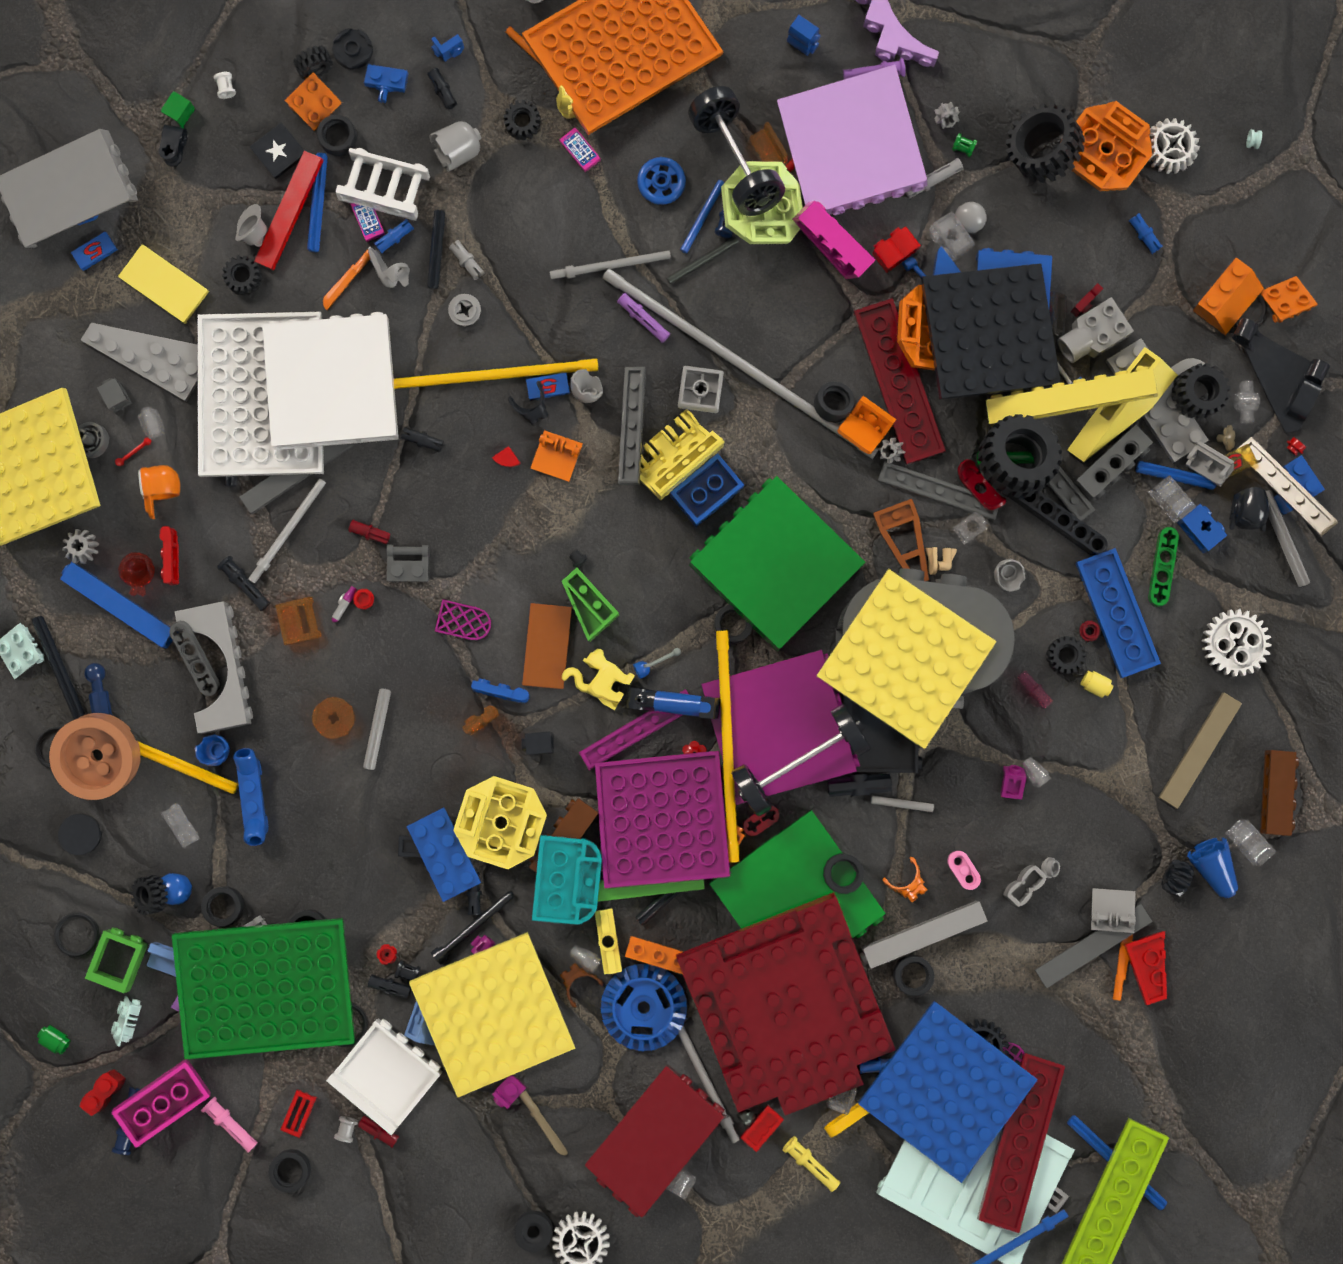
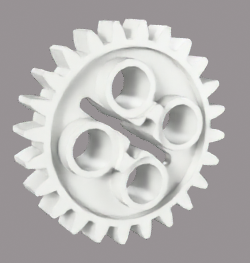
M1241 609L1236 610L1235 615L1233 610H1228L1227 615L1224 612L1219 614L1220 619L1213 617L1212 619L1215 624H1207L1210 631H1204L1203 633L1208 638L1202 640V642L1207 643V646L1202 648V650L1209 651L1205 658L1213 659L1210 665L1217 664L1216 671L1224 668V675H1228L1231 671L1232 677L1237 676L1238 672L1241 676H1245L1246 671L1249 674L1254 673L1253 667L1260 669L1259 662H1266L1263 655H1270V652L1265 650L1266 647L1272 646V644L1266 643V640L1271 638V636L1264 634L1268 627H1260L1264 621L1256 622L1257 615L1249 617V611L1244 612L1242 615ZM1232 623L1237 627L1236 634L1230 631ZM1244 628H1247L1246 633L1242 635ZM1249 635L1254 638L1253 646L1247 641ZM1235 639H1239L1238 642H1237V644H1238L1239 646H1237V647H1234L1235 644H1236V642L1233 641V640H1235ZM1220 640L1224 641L1226 644V649L1224 651H1222L1218 646ZM1231 651L1229 658H1226L1227 653ZM1237 652L1243 655L1241 663L1236 659Z

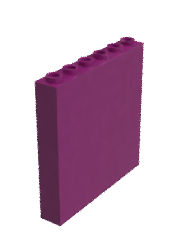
M819 650L729 676L734 770L746 764L760 782L840 733L838 730L839 726L831 714L833 709L842 705L839 693L835 694L833 687L816 677L829 658L828 653L823 654V651ZM719 679L701 684L705 696L720 698ZM720 708L719 718L711 720L723 759ZM843 738L764 786V793L766 796L856 772V767L860 766L856 754L852 755L849 742H846ZM735 782L736 805L745 803L738 793L740 789Z

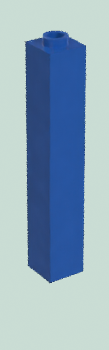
M71 562L70 565L65 566L60 580L160 647L168 649L173 642L169 633L171 626L80 565Z

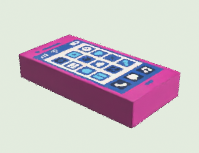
M576 128L560 139V143L584 172L600 161V157Z
M351 203L366 242L385 235L375 209Z

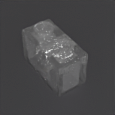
M953 211L934 222L930 227L932 240L935 243L938 242L953 262L971 251L975 245ZM947 236H948V237H952V236H953V237H954V240H953V239H949V240H948V239H947Z

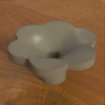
M1228 425L1224 428V434L1217 435V442H1223L1227 451H1231L1235 447V431L1232 425Z

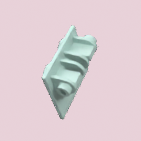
M21 623L0 639V656L14 679L35 663L40 664L44 661V654L39 648H36L38 644L32 643L35 639L32 638L28 627Z
M125 996L124 1001L119 1003L117 1014L120 1015L118 1021L113 1023L111 1029L113 1039L119 1047L121 1041L129 1042V1039L133 1037L136 1023L127 1020H138L136 1016H139L142 1007L140 1000L132 999V1002H130L128 997Z

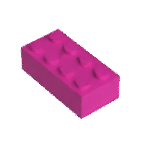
M185 1059L116 1106L112 1114L135 1148H137L209 1098L211 1092L190 1061Z

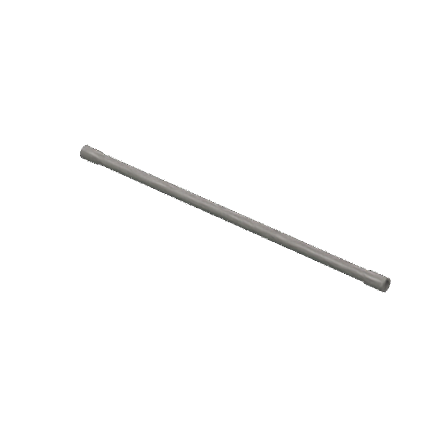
M611 269L605 272L603 276L605 281L621 289L842 437L837 432L841 424L838 422H827L816 413L814 406L643 293ZM876 447L871 454L861 452L873 459L878 452V448Z

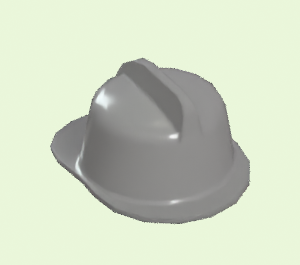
M258 204L249 206L240 216L237 224L236 241L242 240L248 245H256L258 247L262 245L267 227L261 219V207Z

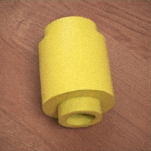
M1089 670L1084 675L1080 684L1085 690L1100 698L1108 697L1113 689L1111 679Z

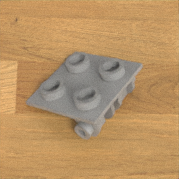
M1093 888L1091 930L1134 933L1136 921L1135 891Z

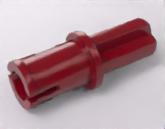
M354 519L350 523L349 532L361 535L366 540L372 539L383 544H387L390 540V533L374 528L372 524L369 526Z
M363 1116L358 1123L359 1128L374 1136L373 1139L377 1138L393 1148L399 1138V1135L394 1133L390 1135L375 1121L366 1116Z

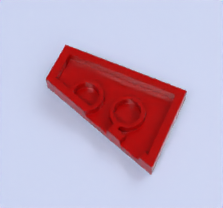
M1160 931L1124 944L1145 1005L1167 999L1166 950H1164L1165 931Z

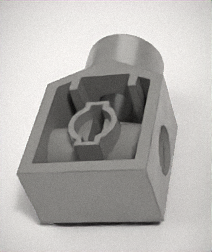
M1111 297L1077 318L1072 324V330L1058 338L1057 342L1064 357L1070 363H1074L1085 355L1096 358L1129 337L1134 330Z

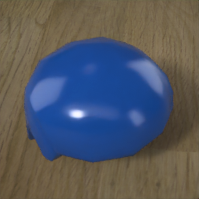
M215 734L204 737L202 742L195 748L196 758L202 764L218 766L227 759L230 747L224 737Z
M169 873L161 878L164 881L162 885L166 884L167 887L164 889L165 892L168 891V895L165 896V898H168V902H165L166 904L180 905L189 899L192 893V885L186 876Z

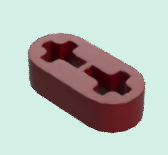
M772 806L770 811H775L772 821L770 819L762 821L761 818L766 813L760 817L753 814L744 821V832L750 836L758 835L778 820V810ZM759 820L761 822L756 826V832L747 830L749 821L755 823Z

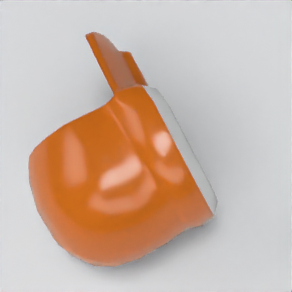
M165 465L149 468L143 467L138 471L140 492L144 499L145 511L149 514L150 519H155L153 501L171 499L180 495L179 475L172 467Z

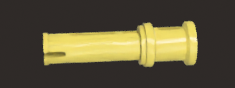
M792 1137L784 1146L783 1152H788L796 1160V1164L807 1168L833 1192L839 1186L840 1181L811 1156V1150L805 1149L797 1141V1137Z

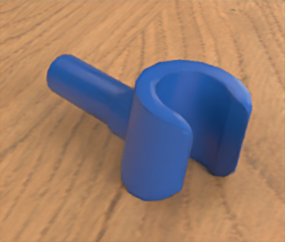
M909 257L902 262L906 271L913 268L921 278L926 276L917 266L915 258Z

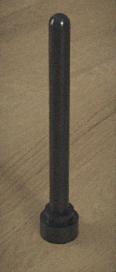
M508 891L444 947H436L431 951L436 961L440 965L448 960L447 957L450 955L449 953L513 899L514 893Z

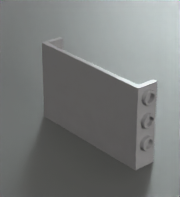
M98 129L0 175L2 202L8 208L10 220L19 233V241L25 248L38 247L36 243L125 202L138 201L136 196L137 190L128 177L129 171L126 165L122 163L120 150L114 144L108 130Z

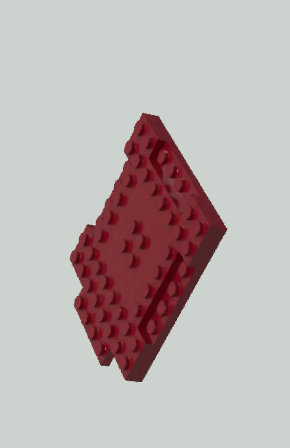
M834 892L676 954L677 961L738 1112L778 1097L786 1116L864 1085L856 1065L895 1050Z

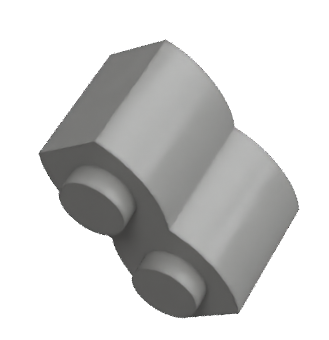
M1029 865L1020 872L1017 880L1011 882L1006 887L1003 896L1014 906H1022L1031 898L1033 891L1039 889L1045 883L1047 875L1037 866Z

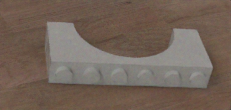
M222 601L175 611L176 622L185 621L190 625L194 633L204 634L211 638L221 648L227 662V681L221 695L212 705L194 713L197 733L206 734L251 724L253 712L247 703L249 691L247 686L244 687L243 678H245V671L243 666H240L241 650L239 646H236L235 638L238 637L236 627L232 625L231 618L234 617L232 606ZM178 628V632L183 633L184 629Z

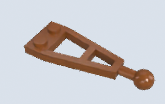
M909 499L874 512L873 516L879 532L901 568L910 569L905 560L919 556L921 571L925 572L924 581H928L929 576L920 520L913 500ZM913 521L917 550L901 555L887 530Z

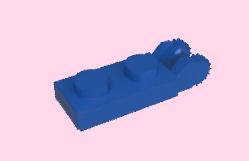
M485 679L473 680L471 685L473 692L518 703L522 702L525 704L530 697L529 692L525 689L523 690L518 687L515 690H511V687L505 684L494 686L490 685V681Z

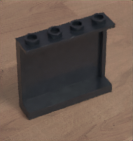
M842 694V704H845L854 720L859 719L864 727V730L861 732L871 747V750L861 756H857L860 766L856 767V772L918 773V769H922V757L918 756L920 746ZM850 747L852 755L856 754L852 747Z

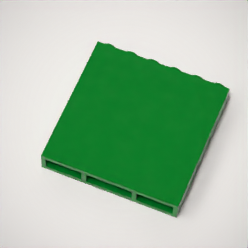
M776 476L773 480L769 478L761 486L763 490L759 494L755 492L747 500L749 504L745 508L741 506L733 514L735 518L730 523L725 521L720 526L719 530L721 532L716 537L711 535L705 541L706 547L701 551L697 549L690 556L689 566L778 652L863 566L865 561Z
M812 810L730 868L731 877L716 878L709 883L741 929L833 892L837 897L852 938L854 936L859 938L867 932L865 928L871 924L876 926L884 920L882 916L886 914L864 882H862L857 890L848 894L837 893L831 890L825 883L823 869L827 860L842 852ZM847 861L837 862L831 870L832 880L840 886L850 885L856 877V871Z

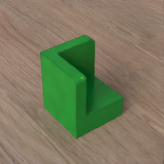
M173 91L162 107L161 112L173 119L178 126L184 127L195 107L191 101Z

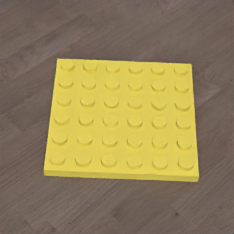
M59 388L0 413V546L101 506L66 388Z
M888 569L816 677L925 749L997 641Z
M528 932L409 981L457 1098L575 1049Z

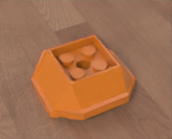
M1117 101L1088 107L1076 121L1083 131L1082 134L1085 137V142L1082 144L1085 148L1084 152H1079L1081 156L1080 161L1073 162L1075 168L1072 171L1099 191L1127 190L1152 156L1150 125ZM1101 147L1107 148L1109 153H1104Z
M917 285L899 301L897 342L911 367L935 371L922 285Z

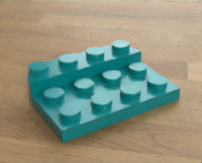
M540 835L532 914L533 921L582 924L594 915L597 909L602 863L601 853L596 844L587 839Z

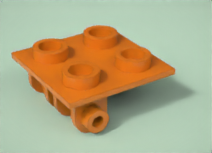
M314 72L285 99L289 108L295 111L313 131L318 128L320 122L325 117L330 116L342 104Z
M1297 276L1266 288L1260 293L1275 313L1272 315L1275 323H1282L1283 320L1293 318L1294 315L1298 316L1304 311H1310L1312 307L1318 305Z
M544 430L543 435L541 434L540 443L531 469L569 482L583 443Z

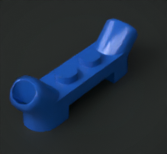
M243 748L236 751L233 756L237 768L244 824L243 840L247 845L257 846L264 843L269 827L268 818L265 816L260 776L262 775L260 761L256 758L254 751L250 748Z

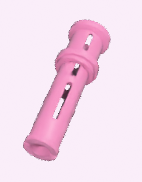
M214 1096L201 1111L203 1113L206 1112L214 1120L215 1125H220L249 1153L258 1142L229 1115V1110H225L216 1101L217 1098Z

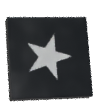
M282 122L250 146L251 150L275 180L297 164L304 152L303 148Z

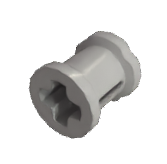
M340 1116L339 1130L334 1138L342 1142L352 1143L353 1130L355 1125L358 1124V1120L347 1116Z

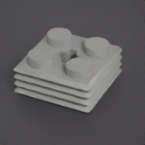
M683 366L678 408L718 413L724 372L721 370ZM699 385H702L703 389L706 390L702 394L695 390L699 388Z

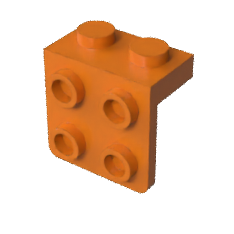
M862 396L837 432L861 451L871 454L888 433L896 419L865 396Z

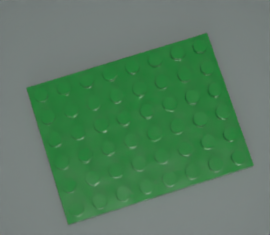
M343 918L172 934L185 1059L355 1043Z

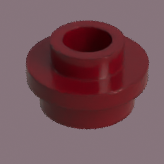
M1086 621L1081 624L1079 634L1085 641H1094L1100 635V627L1094 621ZM1088 627L1093 631L1091 635L1086 633Z

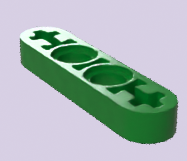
M1172 527L1161 530L1157 538L1148 594L1149 602L1155 607L1165 605L1170 596L1179 540L1177 530ZM1170 532V536H1173V539L1168 542V546H1172V549L1161 547V545L1164 546L1167 543V538L1164 535ZM1162 551L1170 554L1169 562L1161 561L1160 554ZM1159 571L1166 573V582L1161 583L1157 580V573ZM1155 585L1159 587H1166L1165 589L1163 588L1160 591V596L1163 597V600H1160L1159 602H1157V598H1154V595L1158 594L1159 588H1155Z

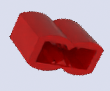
M898 227L890 234L891 238L886 241L882 239L874 245L875 249L872 255L886 273L916 253L921 246L907 227L902 229Z
M115 1069L102 1074L96 1080L93 1090L86 1093L82 1098L80 1107L90 1116L102 1111L110 1103L112 1095L122 1088L125 1077Z

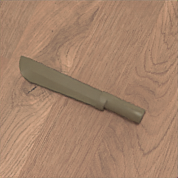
M523 1091L519 1096L531 1112V1116L535 1118L554 1149L561 1155H567L568 1152L565 1146L540 1113L539 1108L527 1091Z

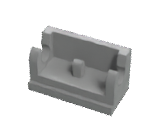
M1201 441L1197 442V445L1187 457L1189 459L1186 463L1188 468L1219 487L1223 485L1234 471L1233 460Z

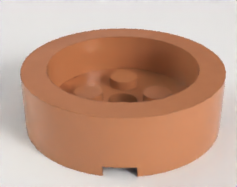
M105 713L86 714L63 726L55 735L49 754L51 770L58 783L70 794L87 800L107 798L128 785L138 771L141 756L138 740H135L130 727L115 716ZM95 749L102 752L103 757L101 760H97L92 752Z

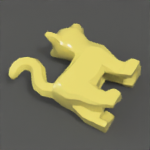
M599 648L583 659L590 668L598 669V673L591 683L584 684L582 674L576 668L572 667L564 670L562 673L563 681H566L570 676H574L575 685L581 692L598 698L604 705L613 710L616 709L624 695L620 691L614 692L611 689L614 682L617 681L630 685L635 676L631 673L624 674L615 664L607 661L604 657V651Z

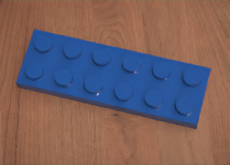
M1116 548L1076 562L1075 564L1120 679L1161 664Z

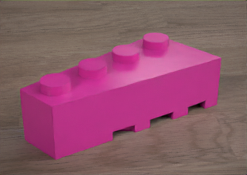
M815 200L808 202L792 219L845 279L860 277L875 261L838 221L826 212L825 207L820 202Z

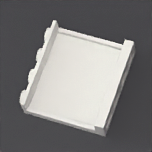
M378 1018L326 1081L392 1135L441 1075L442 1071L440 1070L441 1066L433 1059L429 1061L423 1056L425 1053L419 1047H412L408 1043L406 1036L400 1032L398 1034L391 1029L392 1025L388 1021Z

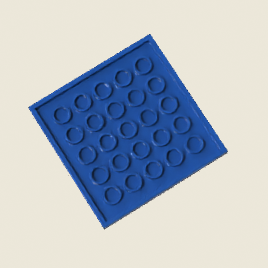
M933 1001L858 1104L962 1183L1038 1079L937 1002Z

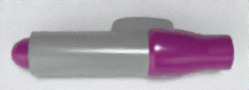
M353 586L346 593H343L338 600L339 605L332 615V622L339 621L349 603H351L357 590Z

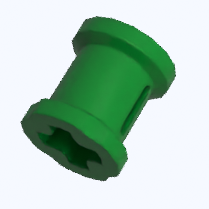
M958 133L952 151L958 150L967 154V157L970 158L977 140H969Z

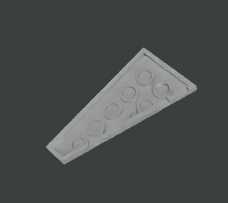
M95 323L89 325L81 338V341L186 402L198 384L197 344Z

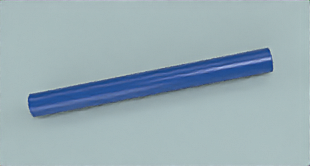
M722 180L717 181L680 249L683 253H688L721 192V186L724 184Z

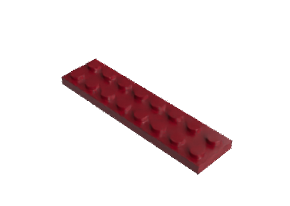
M893 298L854 310L853 313L887 412L896 419L892 426L898 443L903 442L901 449L905 451L902 454L905 464L908 465L944 453L946 450L917 368L911 367L897 342L899 315Z
M1023 1053L1020 1066L1038 1080L1001 1130L977 1216L979 1221L1016 1233H1020L1065 1070L1064 1065L1027 1053Z

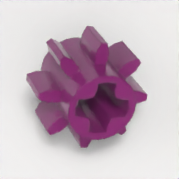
M484 935L482 938L477 936L471 943L474 946L471 952L476 954L495 946L496 943L487 935Z

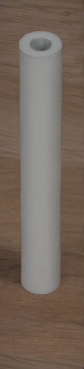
M871 796V804L933 812L934 804Z

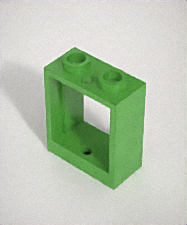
M112 927V929L103 931L85 979L121 993H127L131 990L148 943L143 942L142 937L136 935L129 937L123 934V930ZM109 939L136 948L124 980L97 970Z

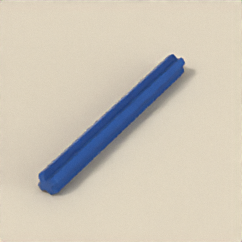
M1073 1115L1070 1117L1067 1124L1108 1162L1113 1150L1077 1116ZM1148 1184L1144 1196L1157 1209H1164L1167 1201Z

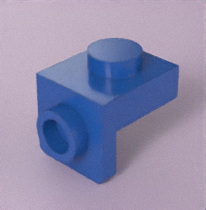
M458 34L442 45L435 36L431 38L433 52L437 57L441 56L444 61L451 57H457L464 49L463 41Z

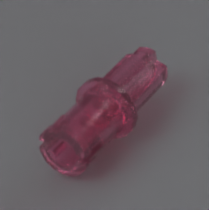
M1027 671L1022 672L1018 676L1019 681L1029 691L1028 695L1032 696L1043 709L1053 702V699L1042 688V684H1037Z

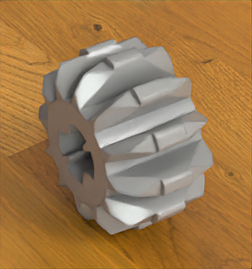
M75 529V534L68 533L69 540H63L67 544V546L62 548L63 551L67 552L65 557L67 559L72 558L73 563L77 564L80 561L81 564H86L87 559L93 560L92 553L98 554V551L94 549V547L99 546V543L94 541L96 536L93 534L89 535L87 530L81 532V530ZM80 543L83 544V548L80 547L82 550H78V545L81 546Z

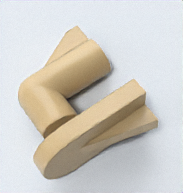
M937 547L926 548L929 574L935 575L937 570L949 571L952 568V560L957 549L943 548V561H937Z

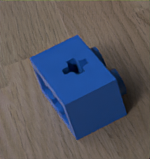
M1199 504L1176 523L1198 549L1205 553L1224 539L1227 534L1224 532V526L1211 517V511L1206 506ZM1203 524L1206 526L1204 531L1201 530Z

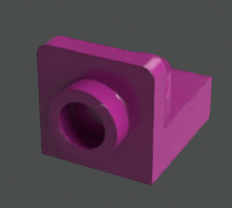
M1017 765L1003 766L1004 777L1000 793L1001 797L1022 799L1026 782L1024 769Z
M514 1075L508 1076L493 1092L492 1095L495 1097L493 1100L501 1108L506 1107L508 1109L526 1089V1086Z

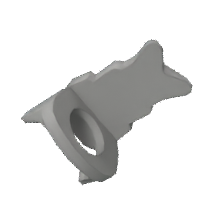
M368 247L371 263L384 286L393 288L396 286L397 281L404 287L409 285L408 276L410 269L406 263H396L387 268L379 250Z

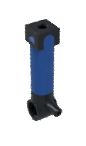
M628 687L626 708L718 719L720 698Z

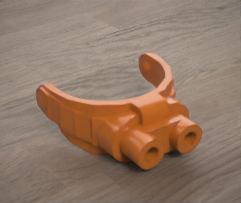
M910 857V861L916 867V876L911 884L905 887H895L885 877L883 882L893 891L902 894L905 898L908 897L911 902H914L918 898L917 895L919 893L921 895L924 894L927 888L923 885L924 881L920 876V869L914 857Z

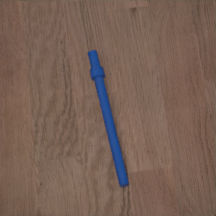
M1063 1209L1052 1217H1045L1041 1220L1040 1224L972 1264H990L1042 1232H1049L1055 1228L1054 1225L1068 1218L1066 1211Z

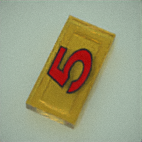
M1249 444L1224 455L1234 461V471L1230 476L1258 463Z

